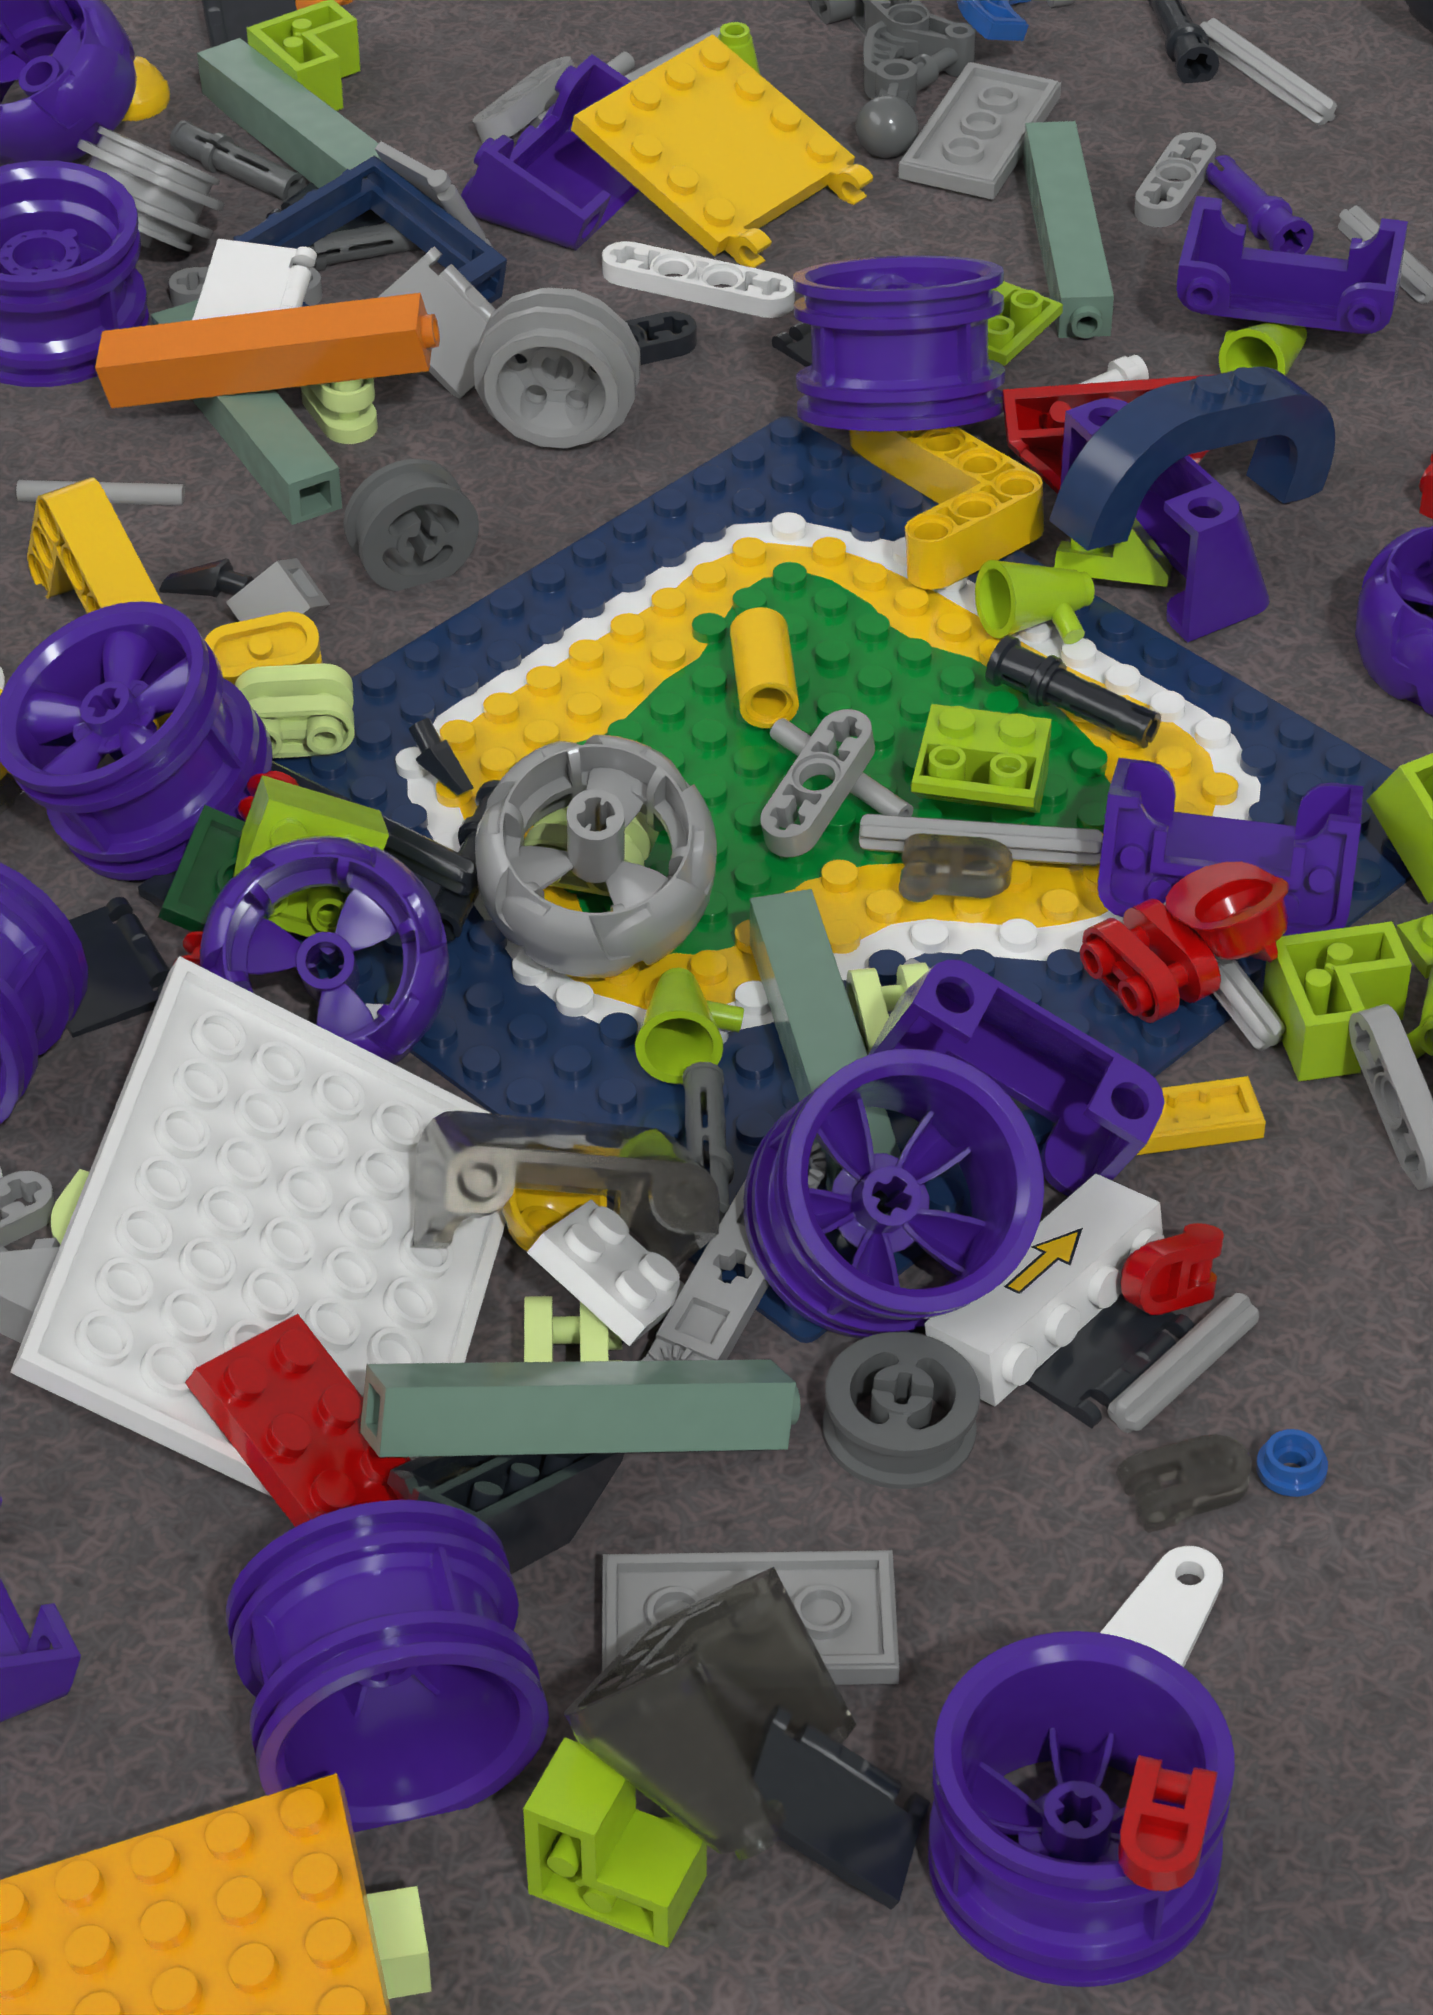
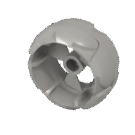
M593 735L586 740L584 745L557 741L538 748L522 758L502 777L489 796L487 808L478 824L475 838L478 887L484 906L496 927L510 942L523 946L526 955L536 963L556 972L577 977L605 978L617 976L637 962L644 961L647 965H652L670 954L687 938L704 915L710 901V894L716 875L717 840L715 826L708 806L694 784L690 786L674 763L661 752L640 742L618 736ZM568 806L567 851L531 845L525 846L524 834L529 828L546 815ZM639 812L647 816V823L654 831L661 832L665 830L669 836L672 855L669 861L668 877L645 866L624 861L625 828ZM572 870L578 878L586 882H606L614 905H611L610 912L588 913L574 911L545 900L543 889Z

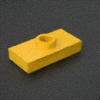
M1249 1077L1163 1087L1164 1106L1162 1114L1147 1144L1137 1155L1264 1138L1266 1121Z

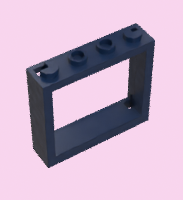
M375 155L351 170H345L341 176L321 188L311 190L301 200L281 212L271 214L261 224L242 235L235 236L233 241L295 249L302 246L308 247L371 209L425 253L435 246L442 254L437 262L445 268L452 264L490 304L501 298L503 293L507 258ZM303 302L302 307L309 306Z

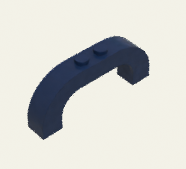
M1241 367L1231 372L1211 376H1198L1196 379L1158 387L1125 405L1092 436L1068 471L1059 490L1049 521L1087 551L1126 542L1144 496L1155 480L1173 463L1190 454L1258 439L1246 476L1283 504L1309 498L1323 490L1331 468L1335 450L1333 418L1321 401L1283 373L1269 367Z

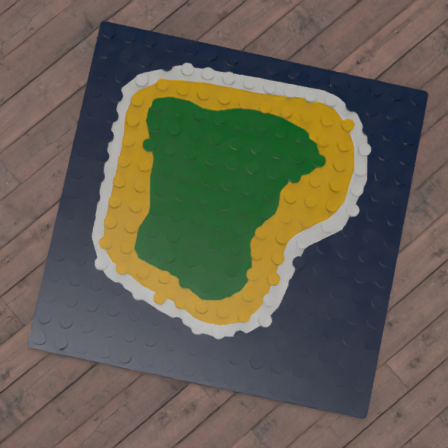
M782 416L352 677L354 699L352 710L354 713L355 734L352 743L345 750L333 755L272 758V761L363 806L380 810L383 816L456 852L460 849L458 841L459 828L467 817L473 816L477 808L475 799L479 788L485 782L501 780L510 768L522 758L538 748L557 741L584 745L586 740L593 735H610L631 739L661 752L674 763L690 786L694 784L708 806L715 826L717 840L716 875L710 894V901L704 915L697 926L676 949L652 965H647L644 961H640L617 976L585 978L559 973L536 963L526 955L523 946L510 942L492 921L484 906L481 894H479L463 925L461 935L458 938L455 937L453 941H447L449 976L444 1001L431 1029L424 1034L410 1052L490 1113L531 1133L530 1142L544 1153L568 1156L585 1164L595 1173L604 1187L607 1200L695 1265L698 1263L715 1231L706 1232L698 1230L689 1222L688 1209L690 1203L688 1186L683 1182L681 1176L682 1158L687 1153L685 1089L683 1084L663 1082L648 1074L637 1059L635 1043L656 985L662 974L672 968L689 970L698 981L706 1000L744 1008L743 1021L739 1033L719 1029L723 1040V1053L718 1066L724 1073L723 1094L726 1118L727 1152L731 1154L734 1161V1177L729 1184V1205H731L747 1178L749 1166L763 1137L784 1113L799 1102L750 946V898L812 889L845 990L848 970L875 968L881 986L897 985L898 966L904 965L910 958L920 963L925 962L929 968L947 959L961 960L977 967L1137 1064L1154 1078L1232 1018L1216 996L1211 994L1194 1003L1186 1002L1180 998L1177 1011L1153 1023H1148L1138 1016L1131 1015L1124 1008L1121 1000L1100 979H1094L1088 974L1080 958V947L1083 945L1084 931L1108 918H1115L1123 923V917L1111 913L1104 907L1099 898L1098 877L1100 864L1097 866L863 850L860 848L859 829L862 816L880 813L850 792L811 850L795 857H783L771 852L765 843L760 820L761 813L798 756L770 737L771 728L755 727L745 721L740 713L730 639L731 624L739 614L748 609L764 607L779 612L785 618L788 625L799 699L798 711L789 722L812 736L821 721L835 711L851 709L865 714L872 725L875 752L863 772L912 805L913 814L911 817L1098 829L1103 835L1107 796L1118 758L1150 761L1160 764L1169 771L1176 788L1174 812L1296 826L1301 799L1310 788L1321 783H1341L1364 786L1361 829L1350 913L1344 928L1350 927L1413 878L1366 801L1394 770L1094 595L1093 602L1089 606H1084L1080 610L1075 611L1085 631V635L1074 644L1064 643L1052 620L1011 635L1020 640L1022 647L1045 658L1049 655L1061 658L1067 666V671L1074 673L1076 676L1106 688L1140 706L1160 713L1161 723L1154 740L1151 743L1148 742V747L1141 748L1111 731L1109 732L1052 704L1045 707H1037L1029 702L1028 695L1005 684L996 687L989 684L985 678L987 664L996 645L1002 638H994L989 635L979 619L975 602V585L979 570L941 589H922L914 586L908 580L905 526L910 519L939 503L790 416ZM1016 550L998 560L1045 566L1020 550ZM931 704L963 706L969 709L1008 714L1018 713L1032 717L1052 719L1048 776L1040 812L1033 813L919 798L912 793V779ZM430 718L442 741L447 740L474 789L457 797L418 764L415 758L421 752L409 731L412 725L423 719ZM836 741L837 749H839L843 742ZM815 775L807 779L802 786L808 790L817 791L829 787L833 780L825 775ZM799 816L793 824L801 825ZM779 827L780 830H786V828ZM531 828L524 834V840ZM665 830L659 832L649 857L644 860V866L668 877L672 848L669 836ZM414 873L434 900L441 886ZM550 885L543 889L545 900L574 911L588 913L610 912L611 905H614L610 896ZM289 932V934L292 935L301 944L305 939L308 938L306 936ZM398 932L373 946L353 952L360 972V981L355 993L365 1004H390L397 992L403 972V948ZM1251 956L1235 959L1260 993L1263 994L1266 961ZM325 960L319 962L316 966L320 975L319 979L326 977L331 979L340 973L339 965L344 963L339 961L331 966ZM1011 1097L1029 1124L1041 1156L1042 1148L1055 1123ZM886 1109L900 1153H902L903 1148L919 1122L902 1113ZM703 1115V1128H707L708 1115ZM704 1140L705 1151H709L708 1140ZM706 1163L705 1177H710V1163ZM958 1163L924 1183L929 1195V1209L972 1217L969 1189ZM809 1165V1167H808V1175H809L810 1169H812L810 1165ZM825 1184L823 1190L828 1191L827 1186ZM888 1206L877 1208L883 1214L893 1210ZM838 1228L826 1233L825 1236L834 1249L851 1264L857 1247L846 1241ZM915 1241L905 1250L893 1253L898 1276L927 1254ZM736 1263L730 1271L721 1269L722 1282L731 1284L737 1276L746 1278L745 1265ZM770 1285L755 1309L791 1337L802 1343L813 1342L828 1331L799 1315L776 1294Z

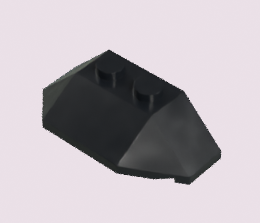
M625 1453L421 1456L390 1470L387 1483L399 1500H418L449 1505L464 1510L485 1522L501 1540L507 1555L510 1574H513L571 1542L622 1463Z

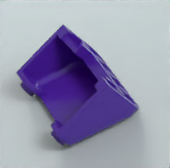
M1196 196L1178 266L1177 295L1185 307L1200 314L1360 334L1375 333L1382 330L1389 323L1397 301L1408 221L1381 218L1379 229L1371 239L1362 242L1363 239L1352 238L1349 259L1345 260L1244 247L1246 225L1236 224L1234 227L1227 222L1222 214V199Z
M1118 758L1107 796L1098 877L1099 898L1104 907L1111 913L1124 917L1127 909L1153 898L1162 903L1166 902V896L1173 885L1194 871L1222 862L1242 861L1256 865L1289 883L1288 893L1284 897L1288 915V926L1283 936L1344 928L1350 913L1361 829L1364 786L1341 783H1321L1310 788L1301 799L1296 826L1174 812L1176 788L1169 771L1160 764L1150 761Z

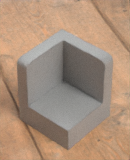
M297 558L276 561L226 601L239 621L287 611L298 612L312 618L330 605Z

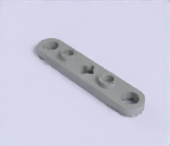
M813 1142L809 1157V1165L812 1169H810L808 1175V1187L823 1190L827 1181L826 1156L820 1144ZM746 1179L659 1328L649 1352L641 1361L728 1359L769 1286L755 1261L746 1234L743 1207ZM736 1263L745 1265L746 1278L737 1276L731 1284L722 1282L721 1269L730 1271Z

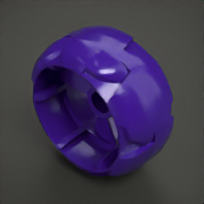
M0 0L1 165L34 160L71 163L87 153L77 148L80 139L96 145L102 134L97 132L99 126L114 131L123 120L136 89L137 75L133 63L135 54L128 34L104 1ZM18 80L20 87L28 97L16 102L1 104L9 88Z
M1432 526L1415 528L1400 535L1383 547L1376 555L1363 579L1358 600L1355 631L1362 663L1371 678L1390 696L1398 700L1407 699L1422 706L1424 711L1430 716H1433V619L1417 611L1423 610L1426 614L1433 612Z
M313 836L285 842L254 857L246 868L227 882L213 903L204 926L200 948V967L252 993L254 991L249 980V974H267L297 967L306 991L314 1000L320 1002L317 1026L395 1065L406 1057L424 1034L431 1029L439 1014L448 985L449 951L444 926L436 904L423 883L406 865L391 854L375 846L369 847L343 837ZM334 886L340 887L341 892L349 894L339 915L335 933L319 932L309 936L302 944L287 931L272 921L267 920L275 912L273 906L287 896L307 888ZM398 932L403 948L401 981L391 1003L388 1006L384 1004L376 1012L378 1018L374 1020L369 1008L355 993L360 981V972L353 952L373 946ZM323 960L331 966L339 961L344 963L339 965L340 973L331 979L327 977L319 979L320 975L316 966Z

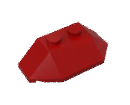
M1198 376L1003 389L1001 395L1007 446L1058 494L1061 485L1065 412L1067 410L1104 398L1118 399L1130 403L1137 397L1158 387L1196 379ZM1209 450L1188 456L1199 464Z

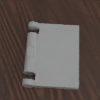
M382 141L375 147V151L386 165L494 248L490 241L485 238L484 231L469 211L456 187L451 184V180L444 170L434 171Z
M434 246L377 298L421 292L427 315L435 314L440 333L439 347L432 348L429 372L453 396L461 399L475 386L473 361L479 348L480 337L491 313L496 309L452 264L439 276L430 268L442 256Z

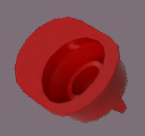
M1242 861L1222 862L1194 871L1173 885L1166 896V910L1173 918L1194 929L1208 945L1212 953L1222 960H1235L1251 956L1256 959L1272 962L1278 957L1276 941L1287 931L1288 915L1284 897L1288 893L1289 883L1256 865Z

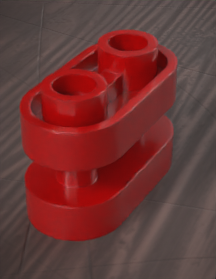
M1151 898L1127 909L1124 913L1123 923L1115 918H1108L1087 928L1083 933L1080 958L1085 970L1094 979H1100L1121 1000L1124 1008L1131 1015L1138 1016L1145 1022L1153 1023L1177 1011L1180 998L1186 1002L1194 1003L1215 993L1220 987V970L1211 949L1187 925L1173 918L1166 910V906L1157 899Z

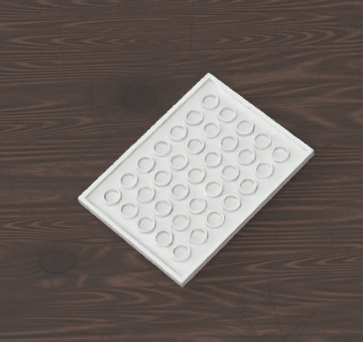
M179 956L168 973L10 1373L271 1496L185 1384L186 1380L198 1366L296 1314L300 1315L362 1397H364L366 1364L464 1363L506 1223L503 1214V1192L511 1172L524 1162L532 1134Z

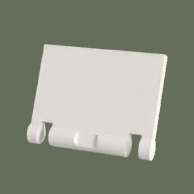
M218 239L192 320L302 307L311 278V271L309 269L315 265L317 253L306 246L295 249Z

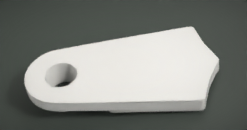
M1182 1546L1170 1550L1139 1584L1100 1633L1119 1636L1149 1646L1184 1667L1222 1588L1223 1569L1219 1560L1211 1552L1196 1546ZM1183 1574H1193L1202 1581L1196 1585H1185L1177 1578Z

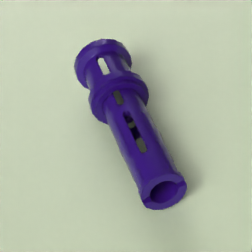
M1221 155L1215 158L1224 168L1223 171H1220L1212 162L1209 163L1206 169L1207 181L1223 193L1248 218L1249 230L1257 239H1266L1269 242L1271 251L1305 254L1313 241L1314 232L1312 226L1305 219L1294 217L1291 206L1283 198L1269 196L1228 155Z

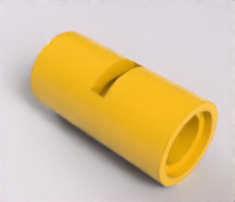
M764 607L748 609L739 614L733 620L730 627L740 713L745 721L755 727L772 728L774 723L781 718L790 721L796 715L799 708L788 625L785 618L773 609Z

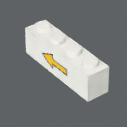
M1094 1174L1039 1223L1028 1252L1018 1267L1004 1282L988 1294L963 1308L930 1318L925 1322L926 1336L937 1339L959 1352L971 1365L977 1376L980 1386V1399L993 1406H997L1016 1387L1025 1384L1032 1377L1035 1370L1059 1348L1068 1345L1075 1338L1077 1332L1101 1310L1110 1307L1117 1300L1121 1293V1273L1126 1259L1140 1247L1150 1242L1164 1239L1160 1202L1103 1176Z

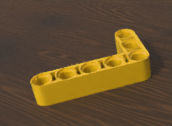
M957 426L914 431L849 430L851 447L872 464L939 503L910 519L905 526L908 580L914 586L930 590L947 587L980 570L985 562L999 560L1042 536L1044 532L1042 478L1036 472Z
M91 477L37 497L27 560L34 583L36 585L42 583L48 591V595L45 596L47 599L75 589L87 613L126 602L145 601L163 604L105 491L95 478ZM172 713L153 720L157 730L160 729Z

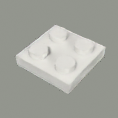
M589 1200L542 1233L527 1252L628 1346L632 1345L668 1315L685 1285L679 1280V1273L669 1260L660 1254L647 1251L629 1234L627 1224L617 1213L607 1207L598 1206L592 1200Z

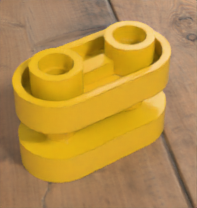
M281 612L222 625L212 630L205 638V641L220 663L223 678L234 685L242 673L255 667L322 663L318 629L309 617L298 612Z

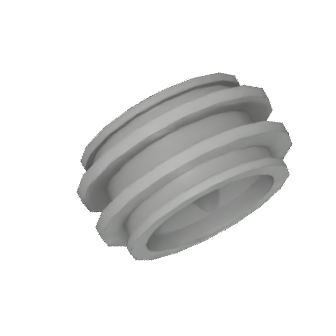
M99 126L97 131L102 134L98 145L83 139L79 140L77 148L93 155L89 167L107 173L124 185L134 198L142 246L150 248L152 240L155 238L179 249L191 252L193 246L189 244L192 233L207 239L211 238L213 230L198 223V219L204 205L222 212L225 203L209 195L213 184L218 186L220 179L102 126Z
M548 287L512 296L491 313L480 337L479 348L473 361L475 389L488 413L514 436L540 447L570 448L603 439L624 422L635 400L636 387L641 376L640 348L628 324L601 300L575 289ZM514 355H523L527 362L519 364ZM590 366H592L597 373L593 372Z

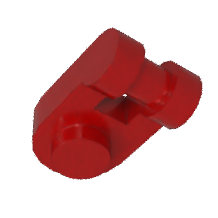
M1204 1223L1188 1224L1184 1227L1183 1234L1150 1242L1134 1251L1126 1259L1121 1273V1292L1125 1300L1150 1315H1161L1212 1300L1217 1283V1276L1212 1272L1213 1259L1219 1257L1222 1252L1223 1231L1215 1226Z
M1138 1755L1120 1830L1119 1864L1124 1874L1136 1885L1151 1891H1170L1180 1888L1190 1881L1199 1866L1218 1772L1194 1767L1192 1774L1162 1768L1163 1760ZM1155 1800L1184 1805L1185 1807L1182 1809L1155 1803Z

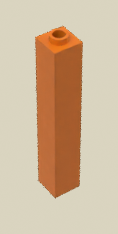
M420 292L102 331L95 369L112 409L426 372L430 369L432 348L439 347L440 333L435 314L427 315Z

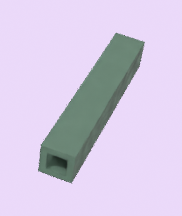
M241 38L197 53L202 93L236 124L318 188L341 176L345 170H351L374 155L381 160L375 151V147L379 144Z
M1076 121L1025 123L1023 164L1050 299L1063 304V313L1055 319L1058 338L1111 336L1114 294Z
M198 300L151 314L152 325L192 320ZM275 389L192 399L292 525L342 508L339 467Z
M812 889L750 898V946L799 1101L844 1066L868 1056ZM865 1107L874 1154L887 1153L899 1158L901 1153L886 1109ZM821 1146L827 1161L826 1186L827 1190L831 1192L834 1179L842 1168ZM879 1190L872 1195L881 1199L876 1208L887 1207L884 1204L888 1196L884 1192Z
M771 1359L366 1364L360 1433L379 1457L788 1450L791 1425L797 1423L800 1415V1395L796 1382Z

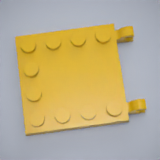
M714 34L575 114L570 129L714 257L725 250L738 264L755 268L765 262V259L758 253L768 248L772 243L770 238L759 228L826 186L832 189L838 198L855 205L867 197L860 189L871 183L874 178L866 167L860 164L853 165L855 156Z

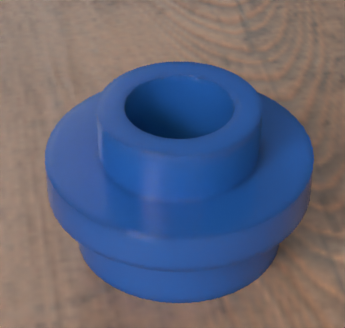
M1286 1429L1272 1435L1260 1448L1257 1456L1256 1470L1262 1483L1270 1490L1285 1496L1299 1497L1317 1491L1324 1484L1327 1477L1328 1460L1321 1444L1314 1436L1302 1430ZM1285 1463H1295V1464H1297V1465H1299V1466H1301V1467H1298V1468L1289 1467V1466H1286V1465H1284V1464H1285Z

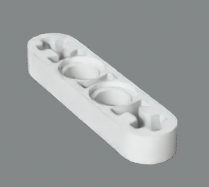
M628 241L608 245L602 253V273L604 278L608 282L619 286L767 318L782 317L794 309L795 291L793 289V280L779 273ZM667 274H681V275H683V276L668 277V276H665V275H667ZM719 284L730 285L731 287L720 288L714 286Z

